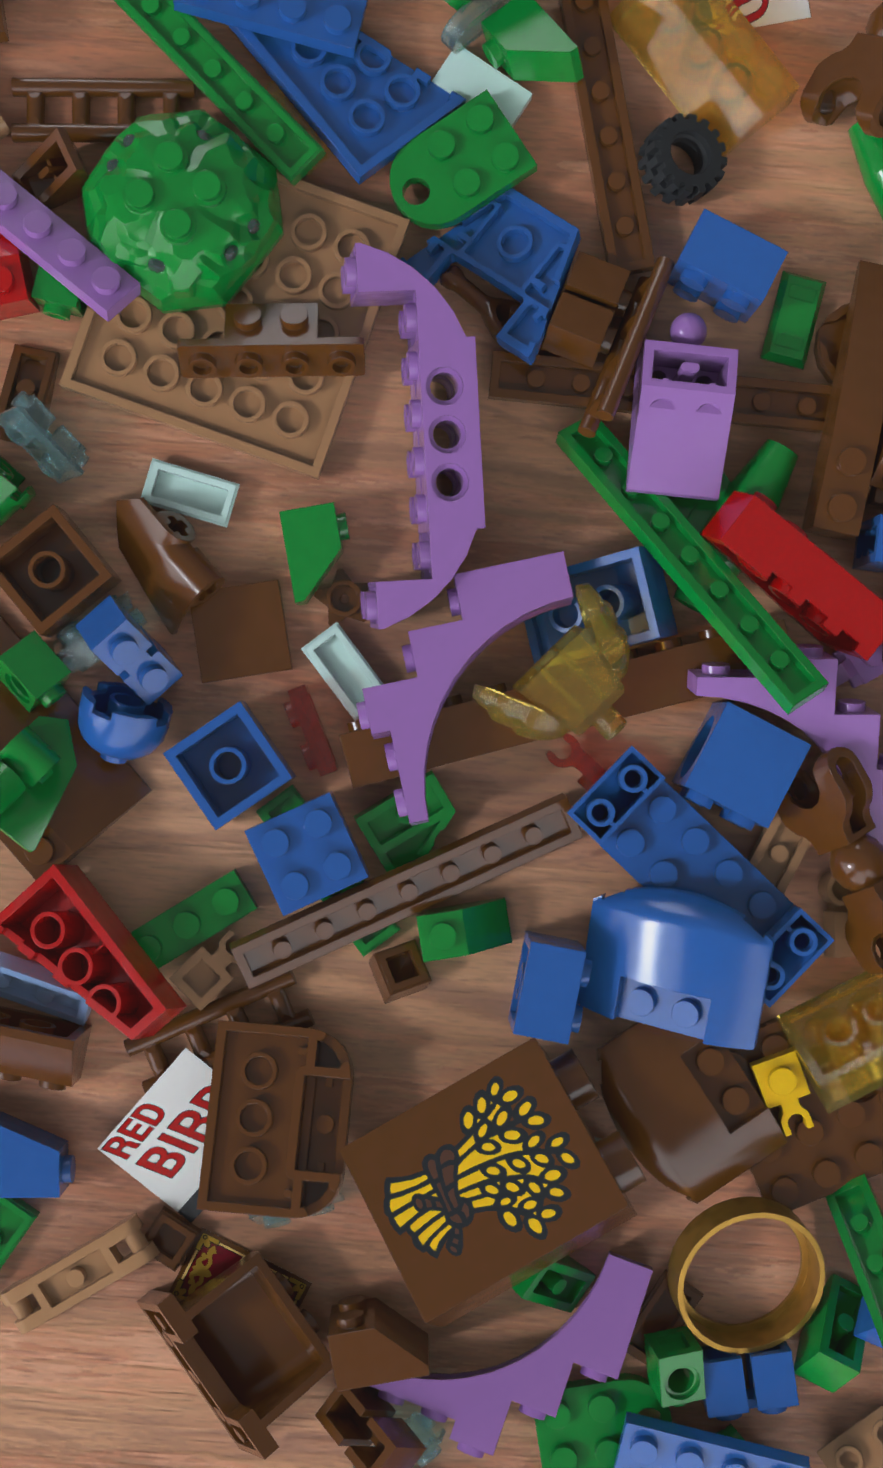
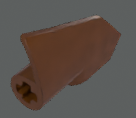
M144 497L117 500L116 520L119 549L168 631L172 635L176 634L188 610L214 596L223 586L225 579L199 548H194L191 545L196 534L193 526L185 517L173 511L156 512Z

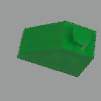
M511 0L481 21L486 40L482 44V49L487 59L496 69L502 66L513 80L577 83L584 78L578 46L535 0Z
M334 502L279 512L294 599L298 606L308 604L343 554L342 541L350 540L346 513L337 514Z
M505 897L424 909L416 913L423 962L467 956L512 943Z
M567 1255L515 1285L512 1289L522 1299L571 1313L596 1275Z
M833 1273L824 1286L816 1310L800 1333L794 1364L795 1374L832 1393L860 1374L865 1341L853 1336L863 1296L860 1286Z

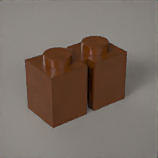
M579 251L566 282L565 291L562 292L549 323L541 349L592 369L599 352L606 355L609 353L618 330L610 326L614 315L620 318L623 317L632 295L631 291L624 289L631 271Z
M367 1386L337 1392L335 1388L315 1416L338 1446H349L344 1454L355 1468H412L427 1448L402 1418L393 1417L396 1410L389 1402L377 1396L379 1390Z

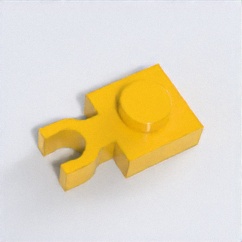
M791 1047L750 1062V1068L765 1106L770 1109L779 1105L778 1122L783 1134L786 1137L792 1135L788 1126V1120L794 1114L802 1115L804 1125L808 1129L814 1127L809 1112L800 1105L798 1098L811 1093L795 1050Z

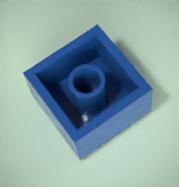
M704 208L673 267L668 284L674 286L673 292L687 301L697 302L699 299L713 306V312L720 318L732 323H737L738 320L746 323L764 301L788 251Z
M239 701L163 753L215 830L223 827L296 777L244 701Z
M332 791L244 831L283 916L369 877L368 868Z
M525 930L508 1016L513 1034L568 1045L571 1032H579L583 1015V1006L579 1005L578 999L580 986L588 987L592 970V960L585 959L587 952L579 941Z

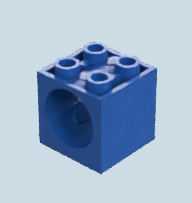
M728 701L713 702L672 783L682 787L679 794L684 799L709 810L713 804L722 808L719 817L740 828H745L749 831H752L754 825L769 828L811 744Z

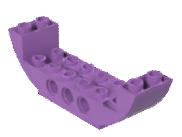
M355 243L350 257H344V266H341L342 294H350L351 307L404 305L403 311H399L398 315L400 339H407L408 342L406 358L401 359V376L403 386H410L411 394L409 404L404 405V426L406 432H413L414 447H412V451H407L406 461L408 478H415L416 495L409 498V514L411 524H418L419 542L412 543V563L414 570H421V579L368 582V591L361 592L360 594L362 619L370 620L371 628L385 629L410 617L431 602L454 577L467 556L476 530L486 528L475 336L466 337L452 308L436 287L417 270L388 252L362 243ZM431 382H437L444 386L447 392L446 401L434 397L430 389ZM434 428H441L448 434L450 440L448 449L441 448L436 444L433 438ZM438 474H444L451 480L452 492L449 496H444L438 491L436 487V477Z

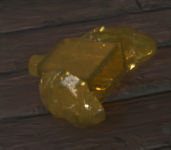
M589 583L575 586L576 599L584 628L574 625L511 686L531 703L493 688L475 684L472 697L481 707L487 710L492 721L512 728L516 735L534 740L558 739L563 737L569 730L580 736L591 725L606 740H610L625 727L627 721L612 704L625 692V687L620 680L627 674L629 667V641L625 629L618 624L611 603L602 599Z

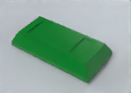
M787 271L782 272L760 359L804 370L827 282Z

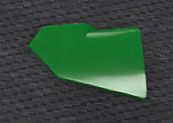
M38 716L0 751V830L28 852L36 850L77 767L68 719Z

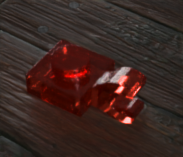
M564 733L561 737L569 743L571 747L570 754L566 758H558L553 752L548 750L546 757L557 767H574L582 774L577 782L588 791L606 770L580 747L578 740L574 736Z

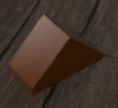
M57 127L12 175L14 181L50 210L82 196L81 189L90 176L77 147L65 127Z

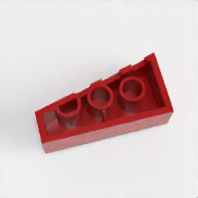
M733 491L700 535L821 645L868 661L883 642V601L841 567L834 558L812 543L803 529L775 512L777 506L767 496L758 491H755L753 494Z
M53 864L0 913V935H5L30 960L35 959L54 974L52 977L65 988L70 987L83 997L89 1007L129 1039L136 1040L154 1036L187 1007L78 865Z

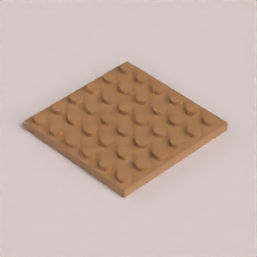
M277 172L284 235L230 304L318 303L319 337H363L366 350L381 306L351 307L350 294H342L341 266H344V257H350L355 243H362L388 252L398 258L410 227V219L302 180L293 186L280 172ZM251 219L248 224L249 232L252 234L257 233L260 223L256 219ZM235 245L227 247L225 258L228 261L233 260L237 256L238 248ZM151 259L148 262V267L156 273L162 272L165 269L163 262L158 259ZM139 295L107 322L87 305L59 383L62 388L319 480L356 376L184 378L181 374L177 352L178 340L224 339L226 306L163 314Z

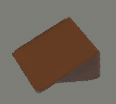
M415 939L374 953L369 960L371 971L385 1004L422 991L432 981Z

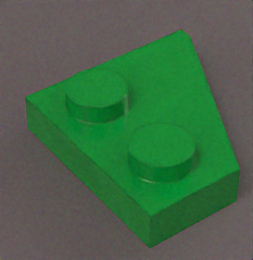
M432 770L426 773V802L429 822L411 826L408 816L399 817L394 792L354 816L356 823L386 872L428 854L435 844L436 837L441 830L446 828L456 812Z

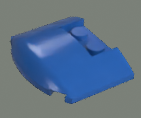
M633 887L626 889L625 892H619L606 898V893L593 898L585 948L587 952L585 959L592 960V970L588 987L580 986L578 994L580 1005L612 1020L616 1017L702 1039L703 1044L745 1050H754L756 1048L775 940L768 933L762 938L749 923L744 921L747 917L722 902L689 891L665 887Z

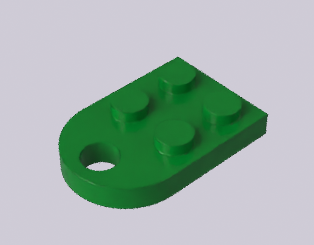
M486 89L413 138L400 149L391 166L390 188L395 205L405 218L410 219L411 223L426 229H445L457 225L537 171V163ZM413 184H423L429 189L430 194L424 203L412 205L404 199L406 189Z
M620 1373L618 1380L608 1376L606 1383L591 1378L567 1381L556 1418L546 1414L545 1420L535 1419L542 1468H613L626 1412L638 1414L642 1409L654 1408L660 1412V1420L672 1422L669 1407H661L648 1383V1379L637 1374Z

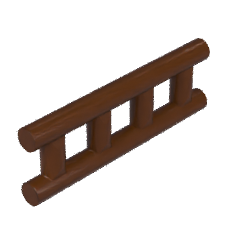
M12 78L11 91L13 97H27V122L12 123L11 137L13 142H44L57 127H65L74 143H112L119 134L136 120V98H163V113L181 112V98H195L196 85L190 79ZM45 97H72V124L45 123ZM90 97L117 98V124H90ZM135 136L128 143H132Z
M658 257L651 276H641L636 283L579 425L578 432L582 436L588 438L595 437L601 420L612 421L614 419L675 265L673 260L668 257Z
M288 971L251 989L245 986L211 1001L201 1011L195 1008L177 1016L154 1036L136 1040L125 1039L124 1046L128 1055L131 1057L144 1051L153 1071V1077L142 1081L144 1092L146 1093L170 1066L161 1043L185 1033L194 1054L213 1069L215 1049L212 1050L202 1025L224 1015H227L229 1021L250 1023L243 1007L267 996L279 1020L271 1025L309 1028L315 1025L308 1008L295 1014L285 992L286 988L297 984L293 971Z

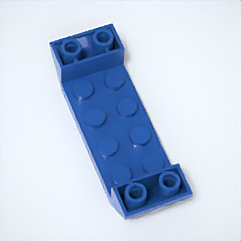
M631 745L566 813L642 887L674 888L709 897L747 916L744 921L749 923L762 938L768 933L775 940L764 1003L770 1008L835 940L802 908L794 905L677 793L664 780L666 777Z

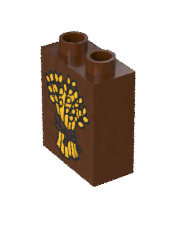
M532 1038L339 1149L425 1324L441 1327L450 1324L637 1216L626 1192L647 1180L618 1130L599 1141H596L579 1109L598 1099L599 1095L572 1048L551 1060L538 1040Z

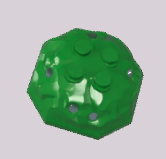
M203 109L150 114L138 117L106 149L81 189L87 240L103 252L113 263L119 265L140 282V296L163 314L225 307L226 304H230L284 235L276 167L245 143L236 133Z

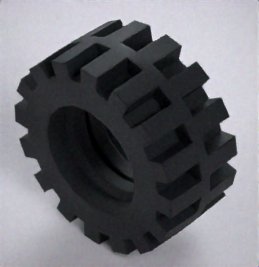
M683 113L675 114L672 118H667L643 141L644 144L639 150L638 155L643 158L638 162L639 170H645L646 172L641 177L644 184L651 183L653 188L650 192L655 197L659 193L662 194V202L667 204L674 200L675 206H683L686 203L690 205L711 191L725 174L722 169L727 166L728 157L721 155L726 151L725 143H718L716 138L720 136V133L717 129L711 132L708 129L710 122L704 118L697 122V115L689 113L684 117ZM671 145L680 147L687 152L693 162L694 175L685 173L676 165L671 154Z

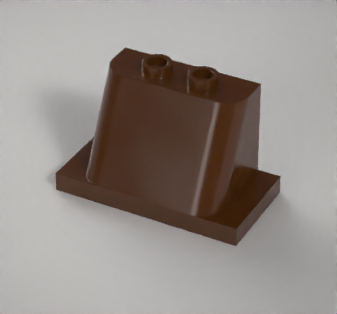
M252 1251L180 1302L177 1301L172 1293L150 1290L137 1303L238 1448L265 1460L279 1448V1445L266 1427L331 1371L333 1367L330 1353L316 1335L320 1331L319 1325L307 1310L302 1309L300 1311L290 1296L294 1294V1290L290 1283L280 1272L274 1274L259 1252Z

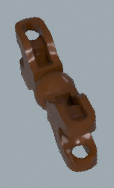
M882 2L870 14L865 29L866 34L857 32L852 42L846 48L830 55L815 68L800 99L802 115L808 123L822 126L832 125L847 107L858 102L855 109L856 120L864 134L883 138Z
M835 747L825 751L816 760L813 768L816 782L806 770L799 768L791 784L797 799L788 790L777 812L784 825L796 835L810 841L819 856L830 852L829 865L832 877L842 887L851 890L841 897L848 910V919L845 924L847 943L866 972L880 975L883 974V845L876 838L867 834L876 828L870 815L873 787L869 776L853 751L845 747ZM836 765L839 767L842 777L837 772ZM876 945L880 950V957L877 955Z

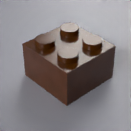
M52 504L0 547V587L42 636L50 638L55 636L122 581L69 515L55 504Z

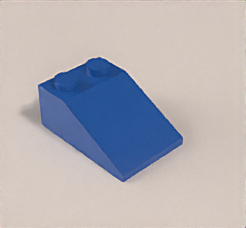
M637 546L568 566L567 569L574 596L571 605L547 611L524 621L535 669L679 635L663 568L644 546Z

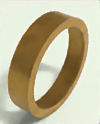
M737 1197L709 1207L697 1215L685 1227L678 1237L669 1258L667 1272L668 1287L672 1300L687 1327L703 1343L728 1353L745 1354L760 1352L786 1341L796 1334L810 1319L820 1302L825 1285L824 1257L815 1238L799 1217L789 1208L779 1202L763 1197ZM768 1218L785 1222L797 1238L801 1261L799 1273L792 1290L775 1309L749 1322L727 1324L710 1320L692 1308L683 1292L685 1276L693 1257L711 1236L731 1224L747 1219Z

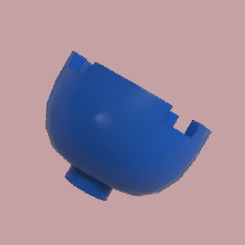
M102 681L98 682L97 690L94 691L87 686L83 687L79 703L78 727L84 740L92 749L100 753V757L103 760L114 764H124L127 760L139 759L151 754L164 741L173 713L172 705L163 697H160L157 703L153 702L151 705H148L127 684Z

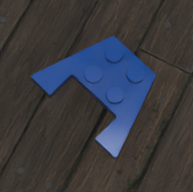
M511 188L461 221L459 225L440 238L433 236L426 241L428 246L407 261L404 257L400 260L417 270L433 286L438 282L441 274L446 272L452 263L457 262L522 303L496 335V339L501 347L527 364L532 365L536 360L581 236L577 227Z

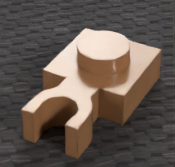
M231 929L220 939L218 949L213 955L202 946L169 978L200 1011L234 979L225 970L230 963H236L234 956L226 950V942L235 935Z

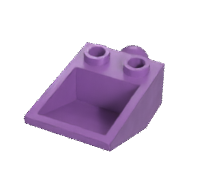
M683 313L673 320L670 326L672 342L645 339L635 363L626 492L712 501L719 499L736 395L739 349L701 345L706 338L707 327L704 320L695 313Z

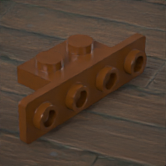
M318 303L226 304L224 339H180L177 342L180 369L184 378L362 376L366 373L363 337H319Z

